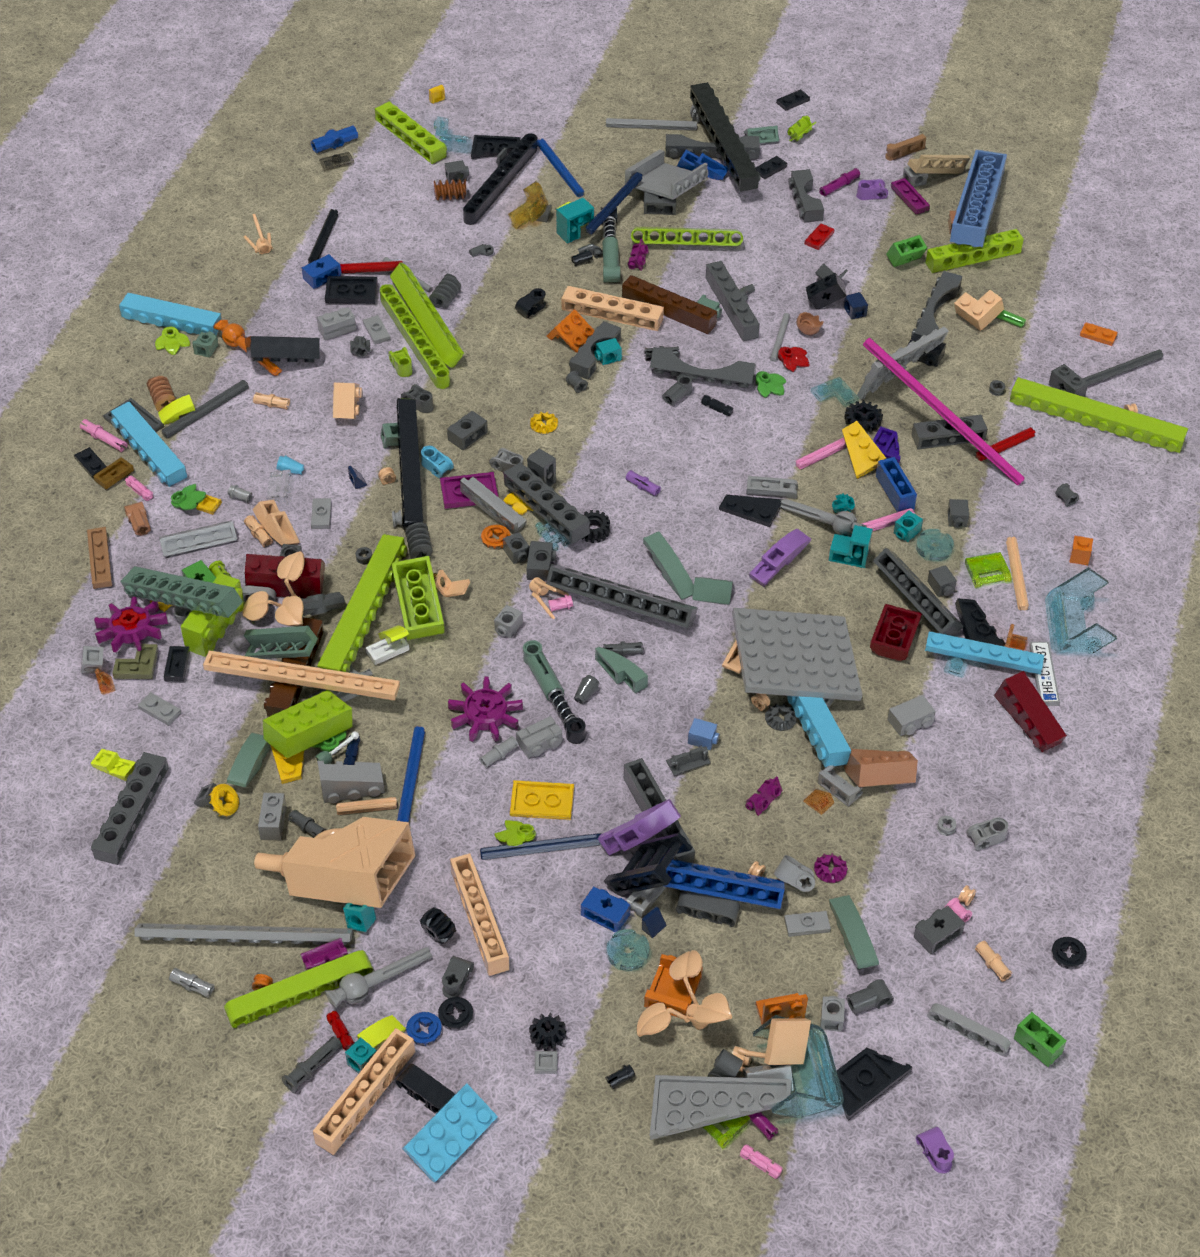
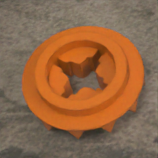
M490 525L481 533L482 543L486 544L487 548L492 546L494 549L498 546L503 548V538L510 536V531L502 525ZM493 534L499 537V539L493 538Z

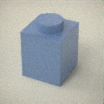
M694 718L688 733V744L697 747L701 745L703 747L706 746L708 750H711L712 745L717 744L720 735L717 733V724Z

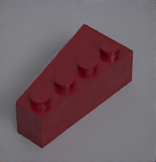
M1021 671L1004 679L994 697L1028 735L1034 746L1039 748L1041 752H1044L1061 744L1067 735L1026 673Z

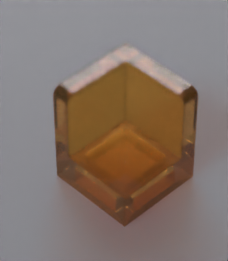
M1011 624L1005 647L1024 651L1028 637L1013 634L1015 625Z

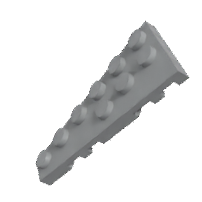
M945 327L939 330L935 329L929 335H923L918 341H912L905 348L901 347L895 353L889 355L906 369L905 365L910 361L915 363L924 352L928 353L941 344L949 331ZM876 360L871 365L872 369L865 376V381L856 396L858 399H865L869 391L875 392L883 381L887 383L896 376L879 360Z
M655 1075L650 1140L791 1104V1079Z

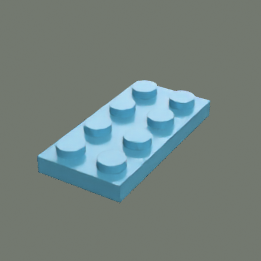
M466 1083L402 1149L433 1182H436L498 1116Z

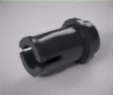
M584 250L583 253L571 256L574 266L587 261L589 263L590 260H593L590 250Z
M628 1064L627 1066L622 1065L620 1070L606 1076L605 1079L608 1084L610 1083L609 1086L613 1090L628 1080L632 1081L636 1075L631 1065Z

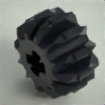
M436 907L426 911L420 919L421 927L425 930V933L441 944L450 940L457 931L455 923L451 921V918Z
M551 1012L548 1014V1017L541 1013L540 1019L534 1018L532 1025L529 1027L530 1040L535 1042L536 1048L543 1045V1050L546 1051L548 1046H551L555 1051L556 1044L562 1046L563 1039L567 1036L566 1024L561 1021L559 1015L553 1018Z

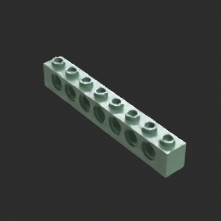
M134 566L120 581L125 593L129 596H136L154 602H162L167 605H175L227 618L243 602L234 587Z

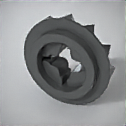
M785 704L769 706L768 711L765 713L766 723L771 728L779 731L792 728L797 720L792 706L787 707ZM778 712L781 713L782 716H784V721L783 719H781L780 716H778Z

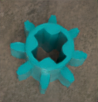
M848 494L836 495L837 500L832 502V508L835 513L841 511L851 512L850 510L855 508L854 499Z

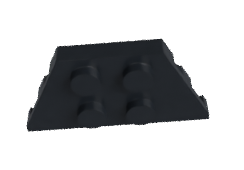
M867 1047L834 1072L833 1078L846 1118L850 1120L912 1071V1066L907 1063L906 1065L893 1061L892 1057L881 1055Z

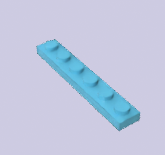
M930 631L925 651L1036 674H1041L1044 660L1043 654Z

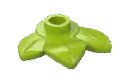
M172 326L164 328L162 335L155 341L156 350L165 348L171 355H175L180 346H190L188 337L185 334L179 333Z
M505 820L506 830L494 833V836L499 841L507 842L509 846H518L536 837V831L532 825L512 820Z

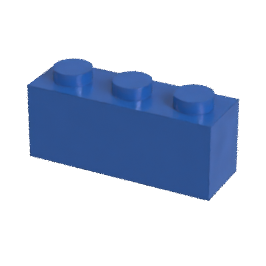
M895 457L878 461L876 478L895 510L900 512L909 508L915 509L917 493Z

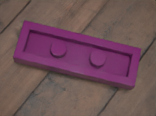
M905 178L891 182V188L915 214L929 211L930 204Z

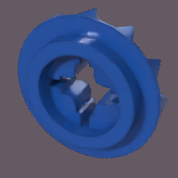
M419 1012L413 1015L406 1025L408 1036L413 1038L416 1044L423 1043L425 1046L429 1042H435V1039L440 1036L442 1029L440 1019L430 1012ZM420 1024L424 1027L429 1026L428 1034L424 1031L419 1032Z

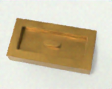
M120 457L93 476L94 481L107 490L133 472L134 467L124 458Z

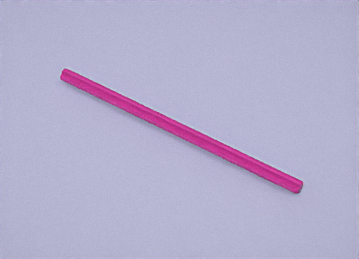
M871 338L865 340L863 346L1016 485H1020L1024 481L1025 477L876 342Z

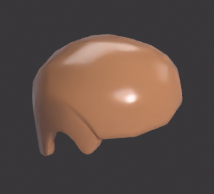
M807 312L800 313L796 321L798 329L806 335L817 334L824 321H819L818 315L813 316Z

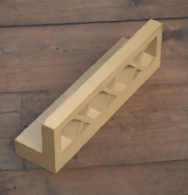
M921 155L919 159H909L907 164L915 173L959 174L964 171L970 157L968 155Z

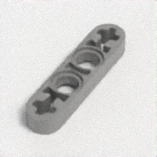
M933 1004L927 1014L930 1020L950 1030L954 1029L960 1032V1035L970 1040L974 1039L980 1042L979 1045L1001 1056L1007 1053L1011 1045L1005 1036L941 1004Z

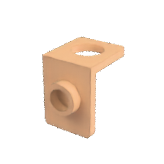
M439 570L434 580L436 587L445 597L464 595L470 584L469 579L451 582L443 570ZM441 577L445 581L444 587L440 584Z

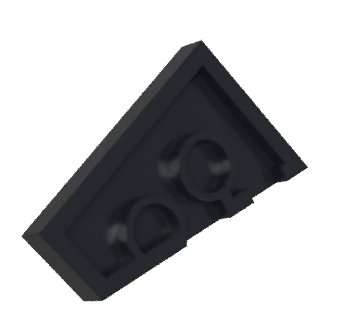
M726 494L719 506V510L770 527L780 510L783 499Z

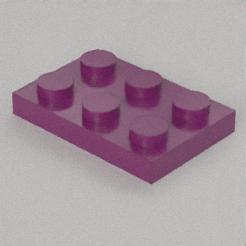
M494 472L440 478L444 509L476 505L460 492V480L463 478L470 480L474 477L498 497Z

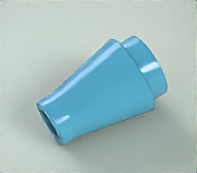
M285 455L284 457H279L276 469L280 470V473L301 475L305 465Z

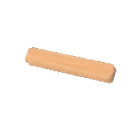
M396 797L337 803L336 811L338 815L391 810L397 808Z

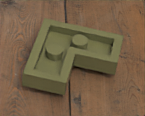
M142 644V650L136 651L135 659H115L112 673L113 678L153 679L158 645Z

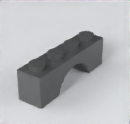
M810 169L791 171V178L788 179L789 187H792V196L796 197L795 204L796 207H799V217L803 218L804 223L823 221L824 207L821 199L813 198L807 194L813 188V176Z
M605 321L600 326H597L591 337L587 338L586 343L570 359V372L576 370L579 372L580 377L589 380L597 369V358L593 355L596 351V343L616 338L617 342L621 340V327Z

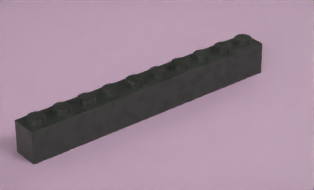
M708 82L690 85V99L739 191L757 189L761 180L760 173L756 171L754 162H751L749 153H746L744 144L740 142L739 135L736 134L733 124L730 123L728 115L725 114L723 106L720 105L718 97L714 94V89L710 87Z

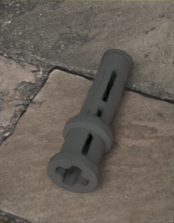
M332 1036L306 1061L297 1063L295 1065L296 1068L290 1074L282 1077L283 1084L291 1092L295 1093L298 1090V1086L305 1080H310L313 1072L342 1047L340 1040Z

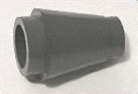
M591 675L583 677L574 700L584 704L599 689V681Z

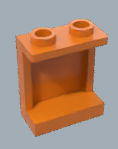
M662 954L650 990L647 989L645 994L644 1007L648 1008L655 1003L661 1002L665 1004L666 1009L672 1008L686 1016V1010L693 1001L684 980H674L669 973L670 966L677 957ZM703 967L697 976L688 977V982L694 995L702 978Z

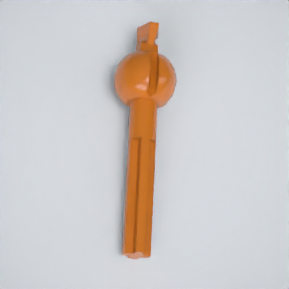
M220 320L214 325V329L222 331V340L226 345L231 347L239 346L247 353L245 330L241 325L236 323L229 324L228 320ZM263 358V361H257L272 375L277 376L282 371L276 364L270 362L268 358Z

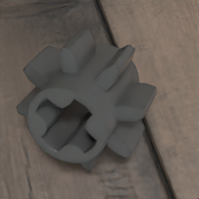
M356 336L353 341H350V352L355 353L358 357L365 356L367 352H371L370 340L366 341L364 336Z

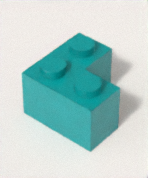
M583 197L557 208L556 233L567 244L581 238V226L592 221L594 218V207Z
M854 525L851 537L834 534L828 561L865 568L873 529Z

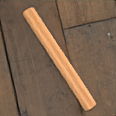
M1008 537L1006 544L1017 606L1019 610H1028L1029 603L1016 537Z

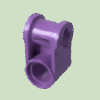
M882 179L861 180L858 183L856 197L860 200L886 199L888 197V190L885 188V182Z
M936 1126L916 1135V1142L918 1145H921L924 1150L922 1153L927 1157L933 1169L943 1174L949 1172L952 1168L954 1152L946 1141L941 1129Z

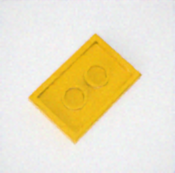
M513 780L510 816L571 820L574 784Z

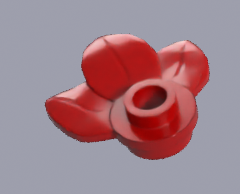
M781 347L779 349L778 358L788 370L794 372L797 366H810L809 360L805 356L807 351L803 348Z

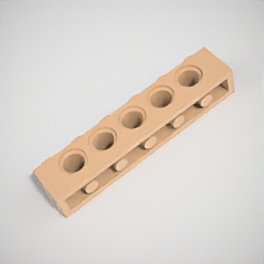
M567 286L561 298L562 310L572 312L575 309L582 315L658 331L664 316V307L572 286Z
M471 854L451 858V874L488 976L508 971L509 956Z
M396 1028L313 1130L316 1145L332 1155L337 1152L414 1055L415 1045L413 1038Z

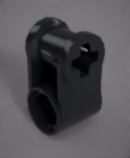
M541 288L533 289L516 302L515 309L529 319L531 315H535L546 306L544 301L545 291Z

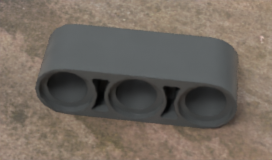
M685 890L681 891L676 906L678 914L685 913L689 914V917L709 919V922L721 925L724 923L730 925L729 927L735 926L740 910V904L735 900Z

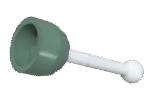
M352 732L348 739L331 752L322 751L315 758L317 761H324V764H331L332 755L353 739H358V732Z

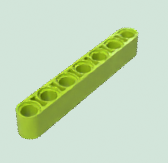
M635 227L631 231V239L635 243H640V239H636L633 234L636 231L642 232V239L645 244L738 246L743 242V234L737 229ZM653 231L659 234V237L655 240L650 238V233ZM668 232L675 233L673 240L666 238ZM685 232H689L692 235L690 240L682 238ZM701 233L708 235L705 241L699 239ZM722 233L724 239L717 241L715 239L716 234ZM735 233L740 235V239L737 242L731 239Z
M364 950L355 951L232 999L225 1004L224 1009L232 1028H238L237 1026L240 1024L256 1021L258 1017L271 1015L283 1007L289 1008L299 1004L301 1000L306 998L307 1000L321 995L320 993L326 990L337 989L342 978L348 974L358 973L365 976L374 972V969Z

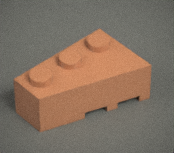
M851 749L847 765H844V770L858 787L916 783L918 760L908 751Z

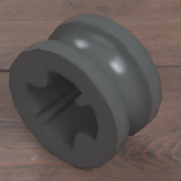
M994 380L990 383L989 392L992 395L1001 396L1004 394L1005 384L1002 381Z
M361 547L355 553L356 561L363 565L368 564L372 557V551L367 547Z

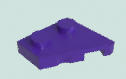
M880 426L873 442L887 459L895 457L900 464L901 456L899 455L897 432Z

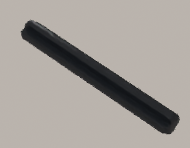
M330 209L310 253L308 264L319 259L338 217L336 209Z

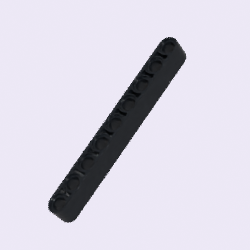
M533 133L524 135L463 207V221L465 224H476L537 152V135Z
M397 398L403 530H406L409 525L418 522L423 523L416 399Z

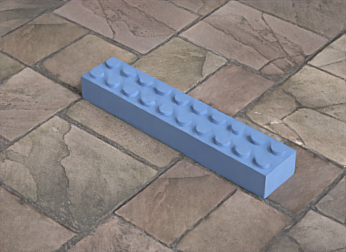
M983 150L975 151L952 224L950 242L967 244L972 247H983L1003 178L1007 154Z

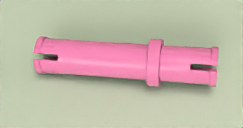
M87 419L82 421L87 426L80 423V429L90 433L93 438L100 439L120 452L125 450L120 445L127 448V442L103 430L102 426L95 425Z

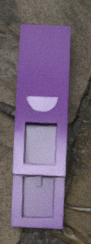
M799 529L791 531L762 556L761 562L749 573V577L765 587L785 564L789 565L808 545L811 538Z
M668 799L635 815L633 820L601 834L598 840L608 855L620 850L626 851L662 831L679 819L681 815L672 801Z

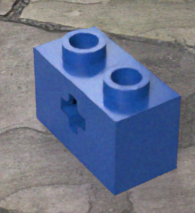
M330 254L301 267L303 280L313 289L326 284L328 276H342L340 264Z
M593 886L581 904V916L618 934L630 916V904L622 898L610 895L604 889H598Z

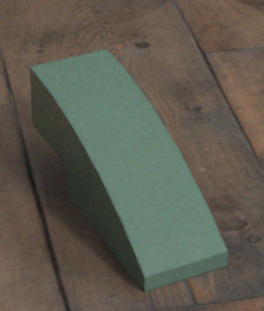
M601 647L595 648V660L616 684L624 681L634 693L648 687V675L632 661L613 651Z
M256 733L249 735L234 761L227 778V783L246 788L262 766V760L270 749V744L264 740L263 735Z

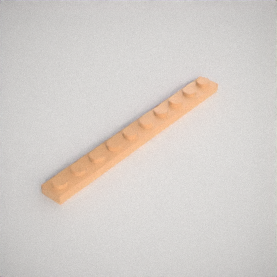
M209 651L203 663V668L207 671L388 700L396 699L400 687V681L216 651Z

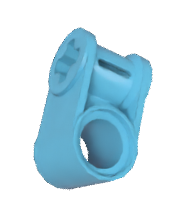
M425 446L422 448L421 463L423 467L439 479L443 476V473L454 468L451 459L435 447Z

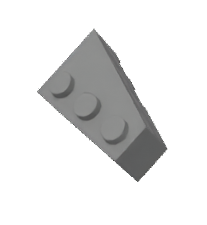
M317 761L324 803H337L345 799L357 800L363 796L376 797L385 793L380 763L355 762L354 765H343V761H336V764H324V761Z

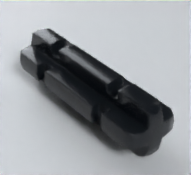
M708 395L702 397L701 404L709 406V408L717 412H723L726 416H731L733 413V407L725 406V403L714 398L711 399L712 397Z

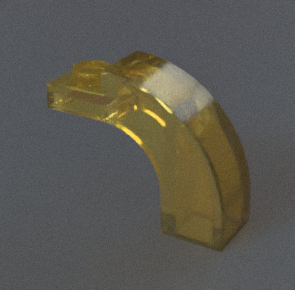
M536 181L523 189L527 201L508 214L515 229L529 221L533 223L542 216L547 208V197L542 186Z

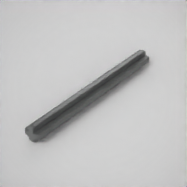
M1159 349L1082 379L1090 386L1161 359L1164 354Z
M245 380L236 383L196 408L195 411L186 414L162 429V435L165 438H170L249 388L248 383Z

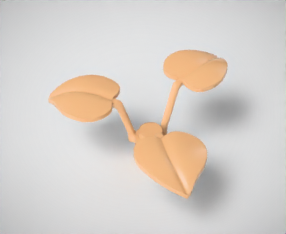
M296 552L285 557L278 565L277 575L280 579H285L284 582L291 596L285 597L282 604L268 600L269 595L267 592H256L245 602L242 611L243 617L251 621L260 620L267 614L268 604L279 607L275 612L277 622L286 626L303 625V601L297 597L289 584V580H297L303 571V552Z
M691 950L680 955L672 962L669 969L670 976L674 980H684L694 1003L688 1006L686 1016L672 1008L666 1009L664 1003H655L646 1008L638 1020L637 1035L639 1037L656 1034L666 1029L671 1022L670 1013L684 1019L686 1023L691 1021L698 1030L704 1029L711 1023L732 1019L728 1000L721 993L708 995L703 999L701 1005L697 1002L688 982V977L697 976L702 968V958L697 951Z

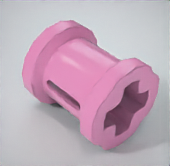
M953 898L947 903L964 922L968 921L972 916V912L966 910L960 904L958 898Z

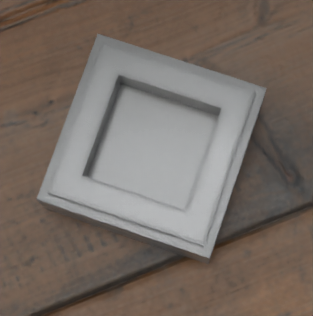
M535 1051L534 1074H557V1051Z

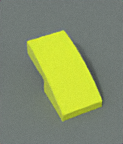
M188 394L166 405L158 412L161 422L166 425L177 421L180 415L195 411V407Z
M396 625L378 633L381 640L386 639L387 643L391 644L409 635V632L404 627Z
M101 749L90 764L102 772L127 781L128 776L135 769L136 762L120 758L117 752Z
M390 1015L364 1029L357 1035V1038L361 1037L377 1050L395 1028L403 1033L406 1031V1028L393 1015Z

